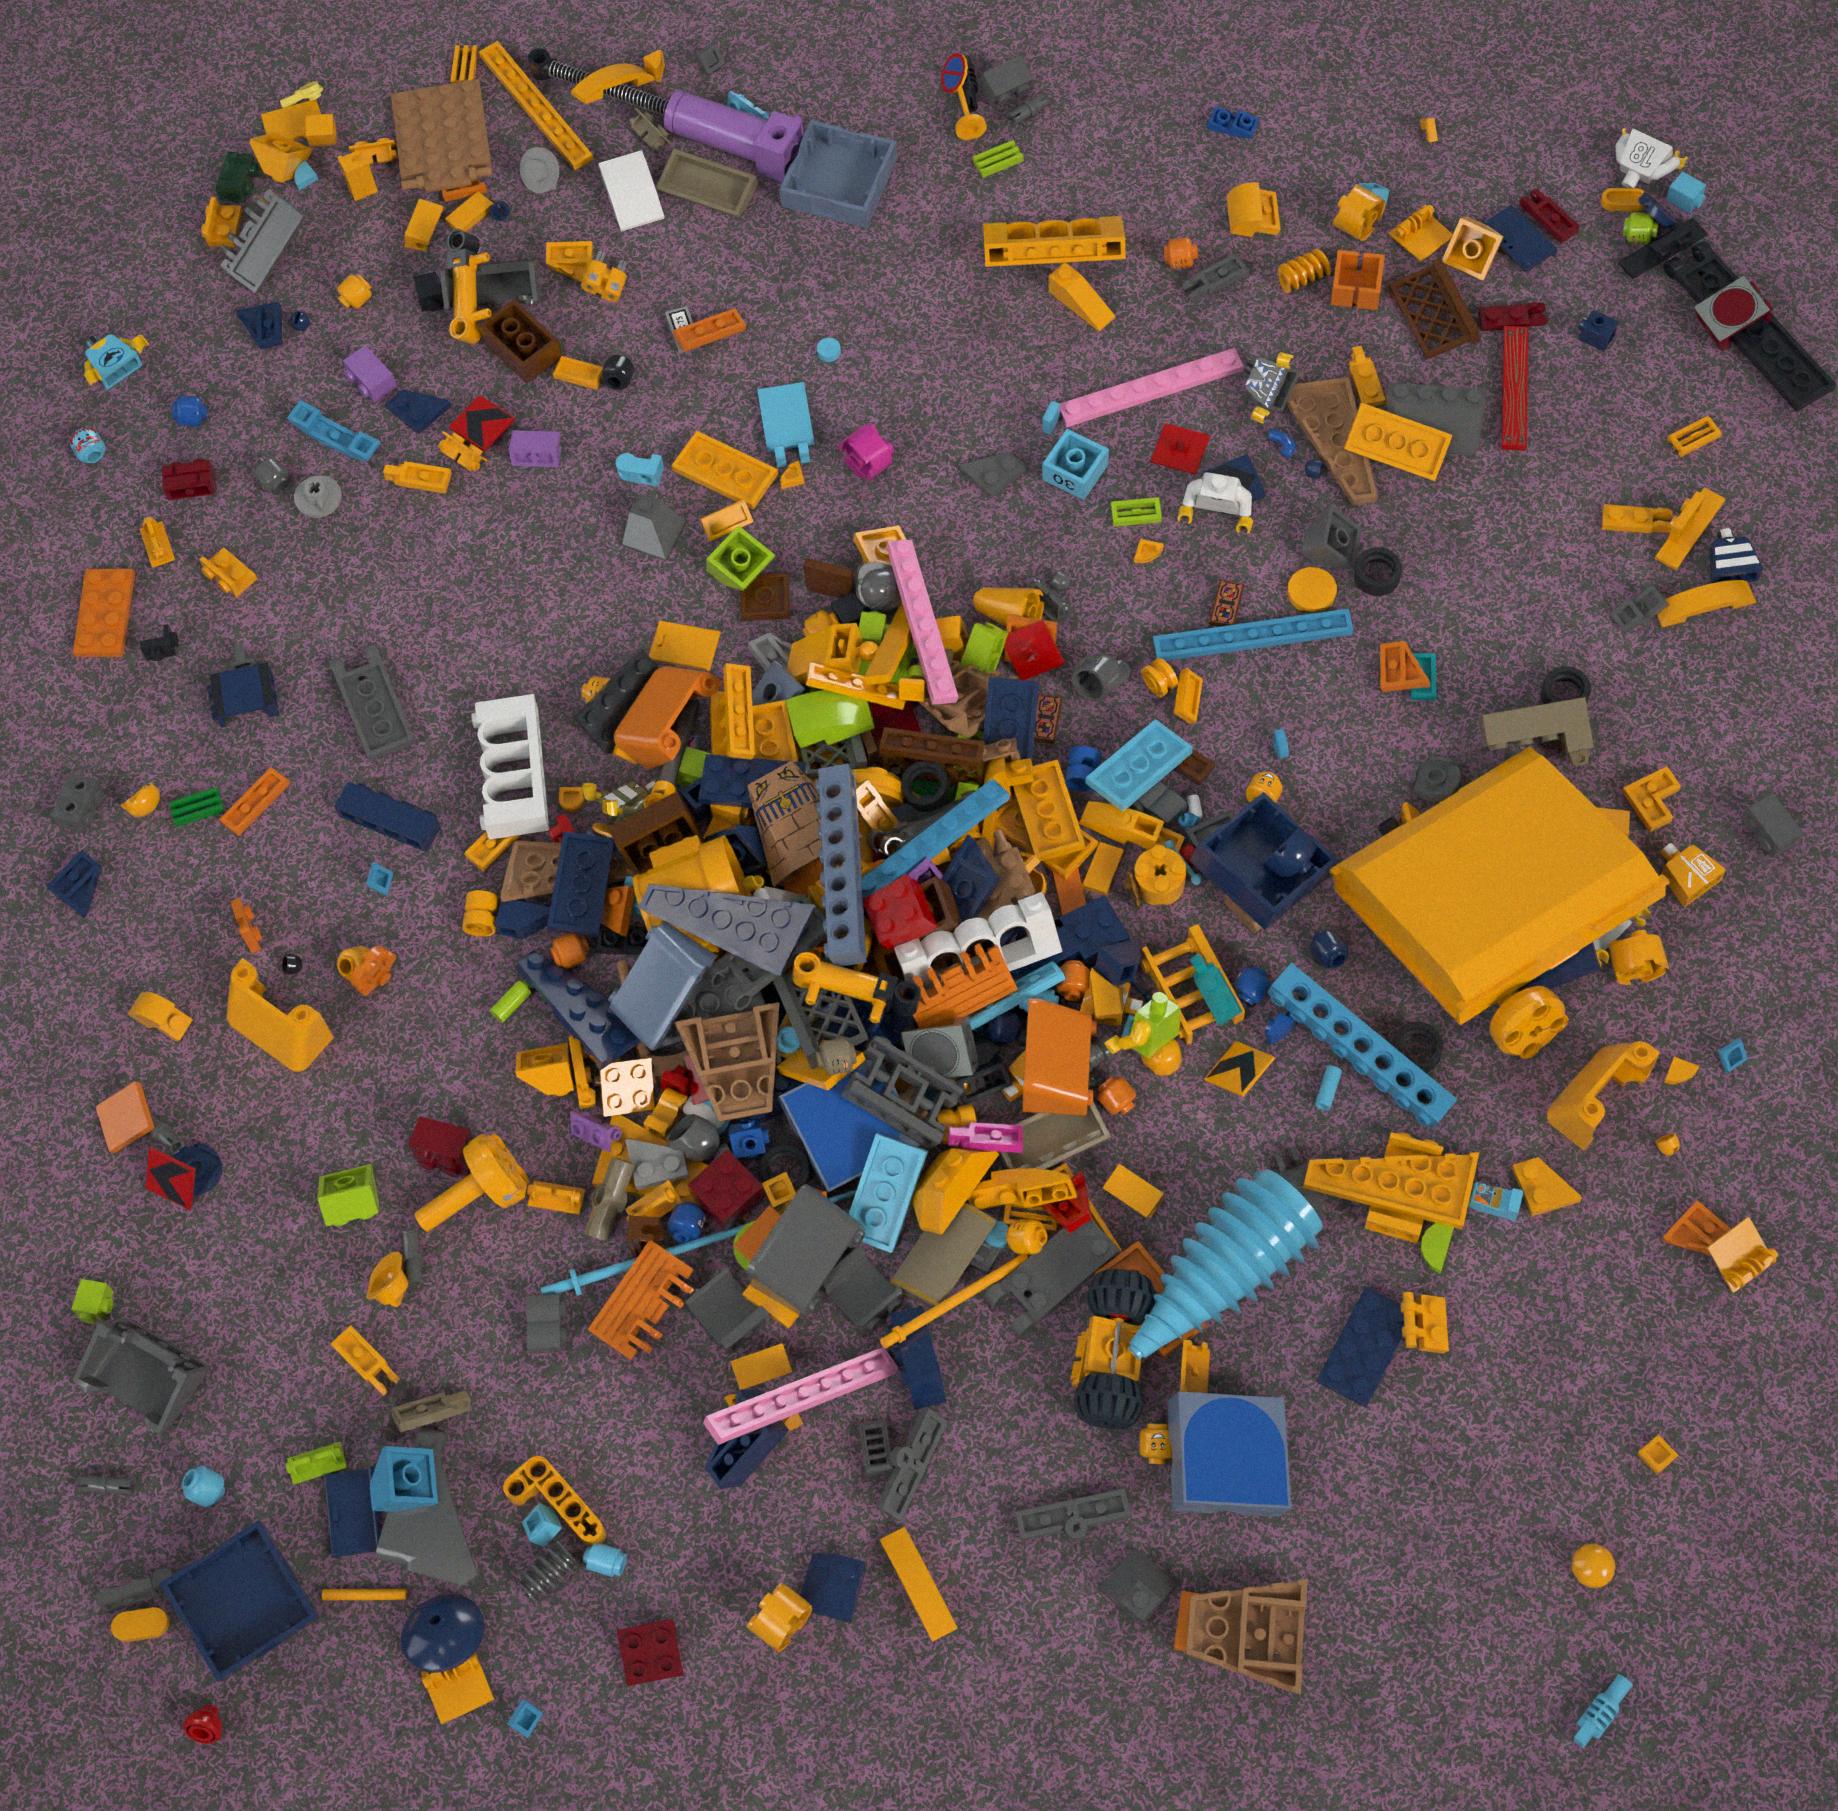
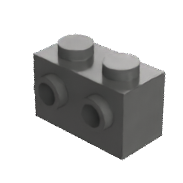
M1020 55L982 73L978 85L991 106L996 103L1001 105L1015 94L1020 96L1030 89L1029 86L1034 78Z
M69 773L51 814V818L57 827L85 833L88 826L93 824L96 807L102 803L104 798V790L98 780Z
M1774 793L1747 807L1743 816L1746 828L1755 834L1761 848L1768 852L1772 858L1798 845L1804 834Z

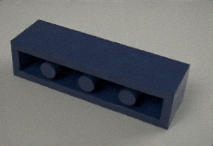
M348 782L334 805L339 817L426 853L441 828L437 816L431 811H420L406 801L398 802L393 800L388 794L373 792L369 787L361 783L356 785Z

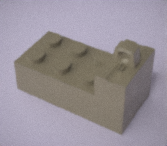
M1585 697L1486 714L1478 718L1483 748L1489 747L1490 751L1508 748L1507 744L1515 742V747L1530 745L1533 743V739L1540 738L1541 742L1560 739L1562 754L1569 755L1572 766L1588 764V750L1594 748Z

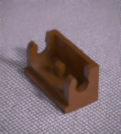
M629 1216L626 1242L633 1258L639 1256L648 1241L665 1242V1232L659 1217Z

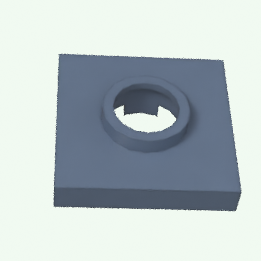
M773 661L752 692V706L783 701L799 696L805 688L779 662ZM776 688L775 696L773 697V699L769 701L768 694L772 695L774 689Z

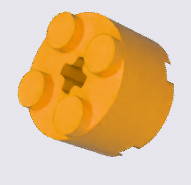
M1356 184L1348 196L1343 195L1339 200L1337 207L1340 210L1333 221V226L1356 239L1364 241L1374 231L1375 228L1372 225L1375 220L1380 221L1386 202L1380 196Z
M1155 845L1138 857L1134 868V879L1138 887L1139 897L1150 905H1168L1180 898L1185 887L1186 864L1177 852L1165 848L1163 845Z
M1646 930L1635 931L1631 934L1630 938L1615 940L1608 944L1610 959L1619 984L1631 985L1630 980L1641 978L1642 983L1652 981L1666 973L1665 968L1669 969L1661 938L1658 935L1647 934Z
M781 1582L772 1594L767 1593L759 1604V1607L762 1609L759 1615L755 1614L751 1618L747 1628L780 1653L792 1641L790 1638L797 1629L800 1630L812 1612V1605Z

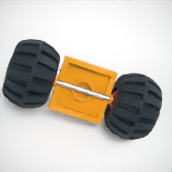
M1106 1269L1096 1274L1088 1288V1305L1094 1316L1089 1321L1083 1371L1092 1374L1085 1376L1078 1384L1074 1395V1404L1080 1420L1094 1427L1113 1430L1130 1428L1140 1418L1144 1406L1143 1394L1137 1383L1139 1381L1141 1359L1135 1358L1128 1350V1347L1131 1345V1339L1140 1328V1326L1136 1325L1145 1321L1144 1316L1149 1314L1155 1305L1153 1297L1155 1289L1151 1280L1139 1272L1126 1269Z

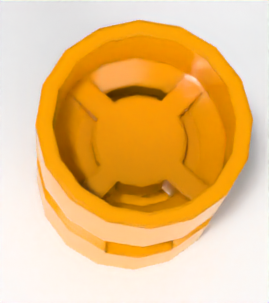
M482 890L467 893L465 901L466 913H464L462 930L473 936H491L495 934L496 928L494 923L496 917L494 915L498 912L499 897L494 893Z
M973 1104L958 1106L956 1111H952L950 1108L939 1110L937 1122L946 1127L944 1132H942L944 1134L941 1140L943 1145L948 1144L949 1127L962 1128L963 1126H969L970 1122L977 1123Z

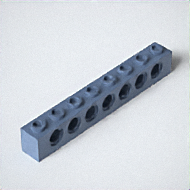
M847 763L818 769L819 779L815 780L818 795H820V802H817V812L821 818V825H818V835L822 841L819 857L824 866V871L820 873L822 886L825 887V895H822V906L824 911H826V919H823V929L828 943H824L826 958H830L832 963L838 966L867 962L856 777ZM842 839L839 843L834 844L837 840ZM843 862L841 866L836 867L839 863ZM845 885V887L842 890L837 891L839 887ZM846 909L843 914L838 915L841 910ZM848 933L844 938L839 939L842 934Z

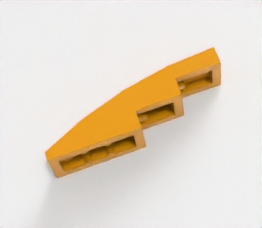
M903 1527L879 1539L931 1641L933 1642L958 1629L906 1528Z

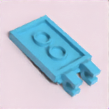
M804 382L757 389L767 451H775L777 467L787 466L784 450L797 447L801 463L810 462L808 446L815 444Z

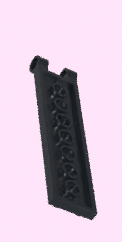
M1702 241L1692 247V255L1699 263L1689 269L1684 266L1678 257L1668 260L1663 265L1664 271L1670 279H1676L1697 304L1739 279L1706 241ZM1771 314L1772 321L1769 323L1762 317L1729 339L1790 406L1798 412L1833 391L1837 384Z

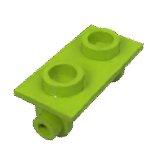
M341 1442L287 1458L288 1463H286L288 1473L291 1474L293 1485L347 1468Z

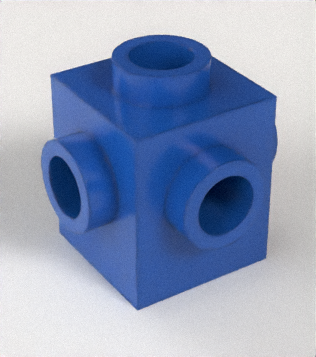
M746 1118L740 1120L737 1124L729 1125V1136L735 1158L746 1157L752 1159L759 1157L762 1153H766L765 1143H770L767 1127L762 1128L760 1119Z

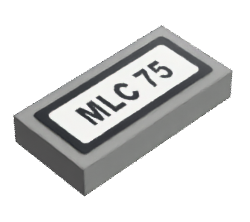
M687 306L665 312L672 336L673 330L693 323ZM673 336L678 353H682L683 350Z

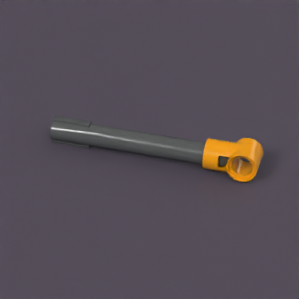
M689 699L678 715L674 732L680 738L681 747L673 761L663 765L659 781L655 782L651 794L644 800L645 808L676 792L674 785L692 729L696 726L701 710L700 702Z

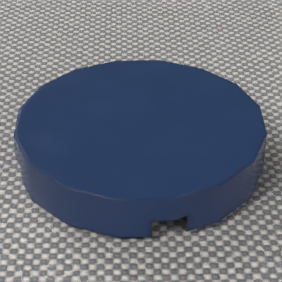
M1644 192L1638 198L1639 203L1642 206L1644 204L1648 206V213L1661 225L1672 230L1678 224L1674 217L1648 193Z
M203 1144L186 1146L173 1156V1158L196 1169L193 1196L202 1195L212 1190L219 1182L222 1175V1162L219 1155L210 1146Z

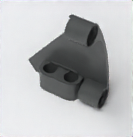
M422 1426L412 1448L433 1449L438 1504L399 1512H388L377 1545L376 1559L403 1566L404 1569L465 1585L478 1575V1571L463 1532L441 1461L449 1433Z

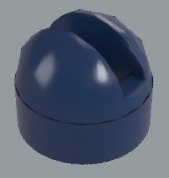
M497 201L491 207L490 213L495 220L503 221L508 217L510 209L504 201Z
M294 312L291 316L292 327L297 331L306 330L310 326L308 315L305 312Z
M1311 459L1306 463L1305 473L1308 477L1320 479L1323 460Z

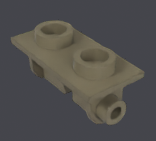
M636 107L635 110L639 115L631 118V128L641 137L648 132L643 140L652 150H662L663 144L666 141L671 145L672 143L667 138L669 133L660 124L656 127L653 124L656 120L647 111L642 113Z

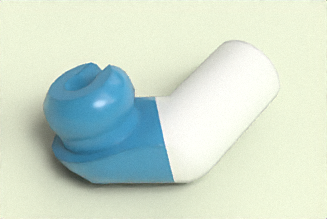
M1190 795L1186 798L1189 811L1184 813V816L1180 815L1178 819L1183 829H1190L1196 826L1203 817L1198 795Z

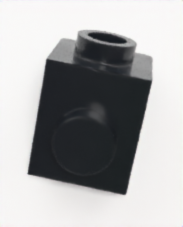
M168 624L163 625L164 637L140 641L141 651L147 661H161L165 657L176 656L175 647L179 646L177 633L172 632Z

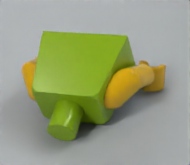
M1156 992L1152 995V1000L1136 1012L1130 1035L1121 1038L1115 1035L1104 1044L1111 1054H1115L1121 1049L1127 1050L1132 1048L1148 1059L1179 1035L1181 1009L1175 1001L1168 999L1166 994Z

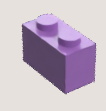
M366 345L343 360L346 378L351 383L356 382L360 393L365 398L369 396L374 403L397 387L393 374Z

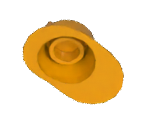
M392 1252L386 1255L374 1268L370 1276L366 1295L368 1300L375 1299L383 1305L400 1306L409 1282L401 1269L402 1255L399 1252Z

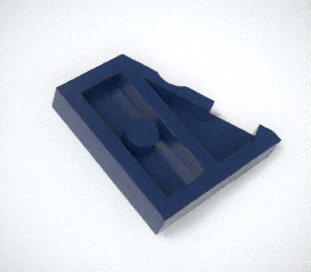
M279 302L237 311L238 317L260 349L282 345V306Z
M81 850L46 887L78 915L85 918L102 867Z

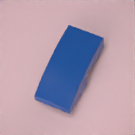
M1215 106L1206 128L1239 138H1252L1259 118L1241 110L1234 114Z
M1300 996L1298 999V1001L1304 1000L1302 996ZM1288 1010L1286 1015L1279 1013L1275 1020L1270 1019L1264 1031L1267 1034L1266 1044L1271 1046L1277 1043L1299 1024L1292 1018Z

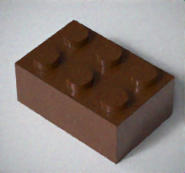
M515 299L478 325L483 343L525 383H529L562 356L559 340Z
M677 791L609 827L617 848L635 875L645 873L653 868L649 853L661 847L672 845L684 838L698 835L702 844L705 843L695 819Z
M935 876L920 885L937 928L920 937V942L933 932L949 931L954 933L955 929L962 923L950 886ZM881 945L884 956L899 964L896 953Z

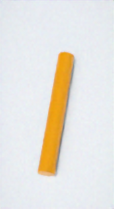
M407 1588L323 1589L322 1600H407L408 1590Z

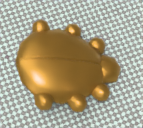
M1126 872L1127 882H1124L1125 890L1131 893L1135 907L1139 908L1141 902L1136 881L1131 872Z

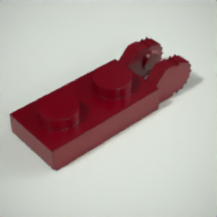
M1534 189L1531 191L1530 196L1532 200L1527 196L1520 198L1519 203L1527 213H1530L1560 243H1563L1579 232V225L1540 190Z
M1532 302L1528 305L1479 307L1478 314L1481 331L1503 330L1504 326L1528 328L1543 326L1548 322L1547 316L1541 314L1546 310L1545 304L1542 302Z

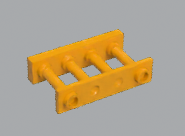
M726 663L723 668L724 692L717 691L713 696L709 697L712 755L752 760L755 755L751 668L746 665Z
M1198 924L1189 928L1188 938L1185 943L1154 956L1150 954L1147 946L1142 948L1139 961L1144 973L1149 972L1158 991L1166 994L1168 999L1175 1001L1180 1009L1204 999L1201 992L1196 990L1175 1000L1168 987L1193 977L1192 974L1197 971L1194 966H1190L1163 978L1157 965L1188 952L1199 953L1200 956H1204L1208 964L1213 962L1220 969L1243 1011L1232 1018L1233 1023L1236 1024L1244 1020L1245 1010ZM1211 1011L1189 1021L1185 1020L1181 1012L1180 1032L1177 1035L1179 1039L1184 1038L1187 1045L1191 1044L1193 1030L1216 1021Z

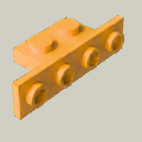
M1705 487L1701 493L1696 491L1691 499L1686 498L1680 509L1682 511L1679 516L1674 515L1670 521L1668 528L1671 530L1668 539L1655 556V560L1677 570L1719 511L1726 498Z

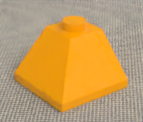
M276 132L251 138L249 142L263 172L272 176V179L277 182L293 179L297 167L303 161H307L312 153L311 148Z
M1462 217L1457 224L1442 260L1445 264L1484 281L1504 236L1488 225L1470 217Z
M568 1042L516 1052V1077L548 1096H563L570 1091H574V1078Z

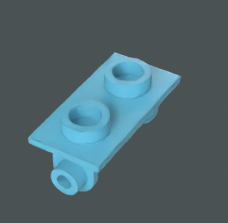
M729 91L726 106L766 120L769 119V114L758 107L754 108V104L744 98V95H738Z

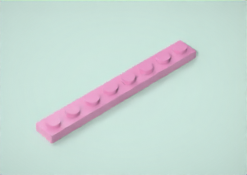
M1232 348L1060 403V415L1066 427L1073 426L1241 372L1244 369V365L1236 349Z
M912 540L888 541L886 548L932 705L956 703L958 694Z
M882 1347L705 1417L703 1424L719 1445L896 1374L899 1367L886 1349Z

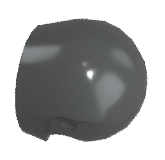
M690 1114L672 1128L666 1138V1142L672 1150L685 1152V1158L692 1161H703L710 1158L718 1149L719 1134L715 1125L696 1114ZM689 1128L681 1137L677 1139L680 1133H682L685 1129Z

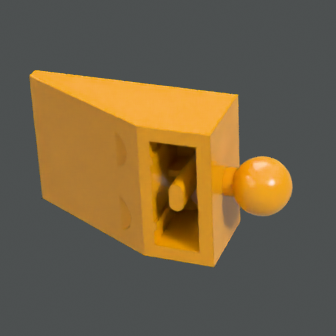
M857 623L833 624L792 643L787 671L800 684H806L810 662L858 674L861 658L865 661H872L878 646L872 641H863Z

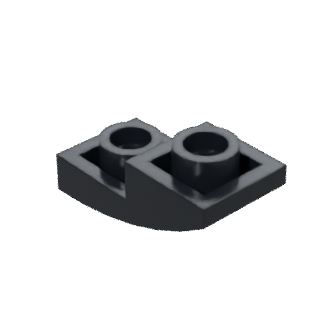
M629 925L627 936H622L609 927L601 926L599 937H597L595 953L640 955L649 941L645 938L648 930L646 927Z

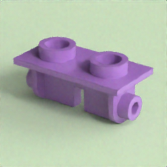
M570 1111L571 1134L607 1152H611L610 1143L614 1140H619L622 1134L619 1127L607 1122L602 1124V1120L588 1112L578 1114Z

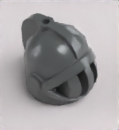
M874 561L862 563L857 567L855 571L856 594L861 604L881 614H887L902 604L891 565Z
M1097 653L1086 656L1076 663L1073 667L1071 680L1074 689L1083 698L1099 702L1130 676V668L1127 663L1116 660L1108 654Z

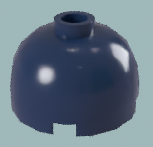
M1298 827L1269 856L1264 864L1272 872L1282 877H1292L1298 872L1301 875L1305 874L1313 865L1310 862L1314 855L1312 839L1304 830Z

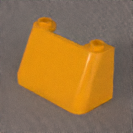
M242 958L231 972L226 1014L228 1023L232 1028L294 1072L305 1070L334 1038L322 1015L308 1005L296 1006L286 1015L263 998V993L267 989L258 981L256 968Z
M1642 1041L1602 1047L1550 1105L1547 1112L1548 1122L1585 1151L1594 1139L1592 1137L1593 1133L1605 1115L1603 1104L1595 1098L1611 1078L1621 1086L1630 1081H1636L1642 1085L1650 1076L1660 1052L1650 1044Z

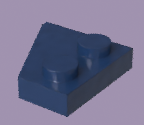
M404 389L385 404L389 411L418 435L451 407L450 401Z

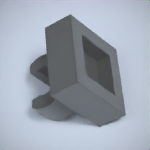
M711 42L695 54L703 73L707 75L725 64L716 43Z
M983 1242L968 1266L987 1275L994 1266L1001 1250Z

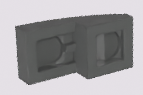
M1652 584L1633 600L1631 598L1627 599L1610 614L1621 629L1627 632L1648 621L1668 607L1669 604Z

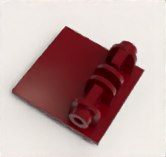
M673 1619L617 1630L627 1686L683 1676L676 1637L677 1629Z

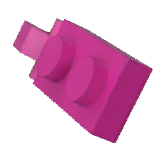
M970 1122L969 1126H963L962 1128L949 1127L948 1146L962 1147L969 1150L1022 1153L1023 1126Z

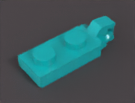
M1199 953L1192 957L1190 960L1197 971L1192 974L1195 979L1194 981L1217 1024L1221 1026L1242 1013L1243 1011L1220 969L1213 962L1208 964L1204 956H1200Z

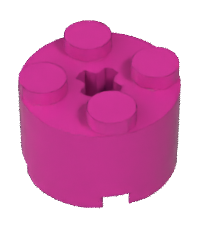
M872 423L862 425L839 443L840 452L845 451L847 455L844 461L848 467L861 479L867 477L866 481H870L892 464L891 454L894 452V448L890 442L884 441L881 438L877 428Z

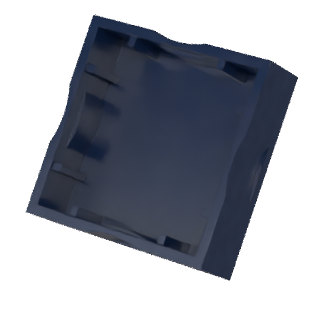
M1263 792L1241 809L1233 820L1221 825L1197 845L1190 862L1265 930L1327 879L1331 874L1330 869L1337 864L1338 859L1312 835L1308 834L1314 844V855L1310 860L1313 865L1303 875L1298 872L1292 877H1282L1272 872L1264 862L1299 826L1289 814Z
M260 1520L223 1542L210 1555L192 1562L159 1583L179 1618L190 1629L195 1639L196 1647L217 1682L224 1681L321 1618L265 1524Z

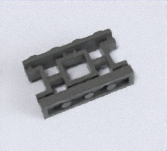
M874 1036L866 1041L865 1049L862 1052L865 1057L872 1060L865 1077L858 1072L851 1075L848 1080L849 1083L843 1087L840 1096L928 1150L940 1144L944 1136L942 1132H944L946 1127L935 1120L942 1104L948 1108L955 1106L958 1102L957 1098L962 1095L964 1090L957 1086L954 1080L944 1078L936 1073L935 1069L930 1065L922 1064L915 1060L909 1052L899 1050L891 1045L888 1039ZM883 1059L894 1065L889 1075L879 1069ZM898 1077L916 1087L909 1104L891 1093ZM874 1079L884 1084L880 1094L868 1088ZM927 1087L938 1092L933 1102L923 1096ZM918 1106L928 1111L924 1122L913 1116Z

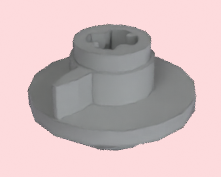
M534 147L527 150L522 156L520 175L525 186L534 193H546L556 190L559 178V165L551 151L543 147Z
M321 475L309 477L302 481L294 494V502L299 512L311 518L326 517L333 513L339 507L342 499L341 488L337 482L328 476Z

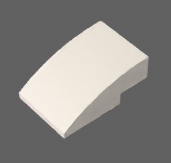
M642 150L598 163L608 198L621 231L664 219L661 204Z

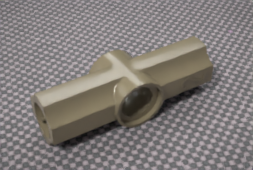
M612 1157L603 1183L597 1185L593 1191L592 1205L594 1207L584 1230L585 1234L607 1241L616 1215L621 1213L626 1206L627 1193L625 1191L633 1173L634 1164Z

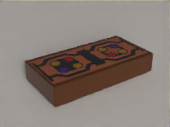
M1220 579L1209 625L1216 627L1235 625L1244 584Z
M1038 694L1034 742L1055 744L1062 697Z

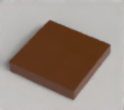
M809 558L805 559L803 568L808 591L835 598L851 592L855 595L852 569Z
M789 573L759 574L744 591L740 590L741 621L790 619Z

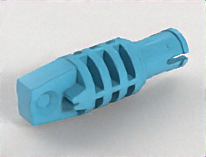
M1617 1674L1606 1692L1598 1694L1578 1720L1577 1725L1581 1728L1575 1735L1574 1742L1580 1747L1584 1748L1592 1737L1598 1740L1619 1713V1703L1633 1687V1684L1627 1678Z

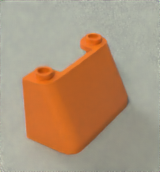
M667 666L657 669L614 733L615 744L646 770L673 761L681 747V741L679 736L670 729L689 699L696 701L699 695L706 698L713 696L723 682L709 672Z
M1029 998L1023 1112L1087 1115V1106H1093V1090H1088L1091 1036H1096L1097 1020H1092L1091 1014L1043 999Z

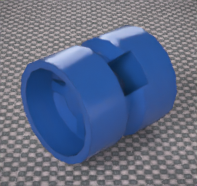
M1075 746L1070 749L1067 762L1068 767L1064 779L1066 787L1079 792L1093 791L1086 784V777L1100 766L1102 755L1097 749L1088 746Z

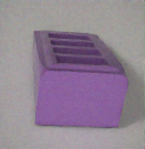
M929 857L908 874L920 884L935 876L940 879L943 878V875Z

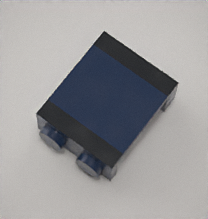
M268 662L209 675L211 684L207 685V690L214 704L210 706L211 716L213 720L218 721L221 728L226 727L225 717L266 709L269 717L279 716L274 676Z

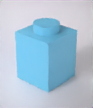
M1682 171L1670 185L1666 201L1690 214L1695 207L1699 208L1706 198L1704 195L1706 184Z

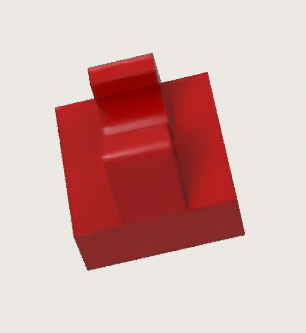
M566 814L556 817L558 825L548 830L552 843H562L564 832L575 833Z
M678 1065L673 1072L665 1070L661 1076V1091L664 1092L666 1088H670L688 1097L690 1093L689 1079L686 1075L688 1068Z

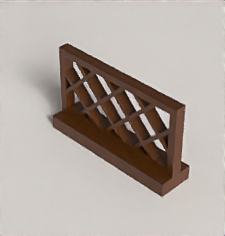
M1441 257L1432 260V266L1389 283V288L1426 359L1435 357L1468 342L1471 345L1480 342L1479 329ZM1431 275L1433 281L1430 286L1419 283L1421 278ZM1404 285L1412 287L1409 295L1400 294L1397 288ZM1416 289L1427 291L1424 300L1413 297ZM1432 293L1442 296L1440 304L1428 301ZM1410 302L1421 305L1418 314L1407 310ZM1425 307L1437 310L1434 318L1422 315ZM1441 311L1452 315L1449 322L1438 320ZM1419 320L1431 323L1427 332L1417 329ZM1435 325L1446 328L1443 336L1432 333ZM1451 329L1462 334V337L1455 340L1447 338ZM1428 339L1440 341L1439 346L1428 350L1426 344Z
M884 727L879 752L883 757V768L888 772L902 777L909 766L916 762L927 760L936 762L949 773L947 775L950 784L958 785L959 782H975L980 787L984 785L983 753L985 741ZM908 758L912 763L909 764L904 759ZM896 763V764L899 765L900 767H894V766H890V765H893V764ZM957 765L960 768H962V770L959 771L956 768H954V766ZM924 774L916 778L940 782L939 778L933 774ZM971 774V775L974 776L975 778H970V777H968V776H966V775Z

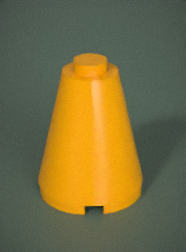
M982 587L973 597V604L978 612L1006 628L1009 615L1041 620L1044 611V602L1040 601L1039 596H1043V593L1035 588Z

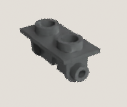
M1035 578L1029 583L1031 588L1042 591L1043 596H1039L1040 601L1044 602L1043 614L1051 621L1058 622L1057 626L1075 612L1068 603L1042 580Z

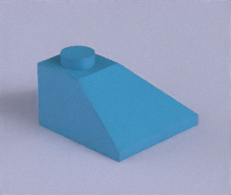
M393 1446L382 1448L370 1481L372 1511L399 1512L438 1504L433 1449Z

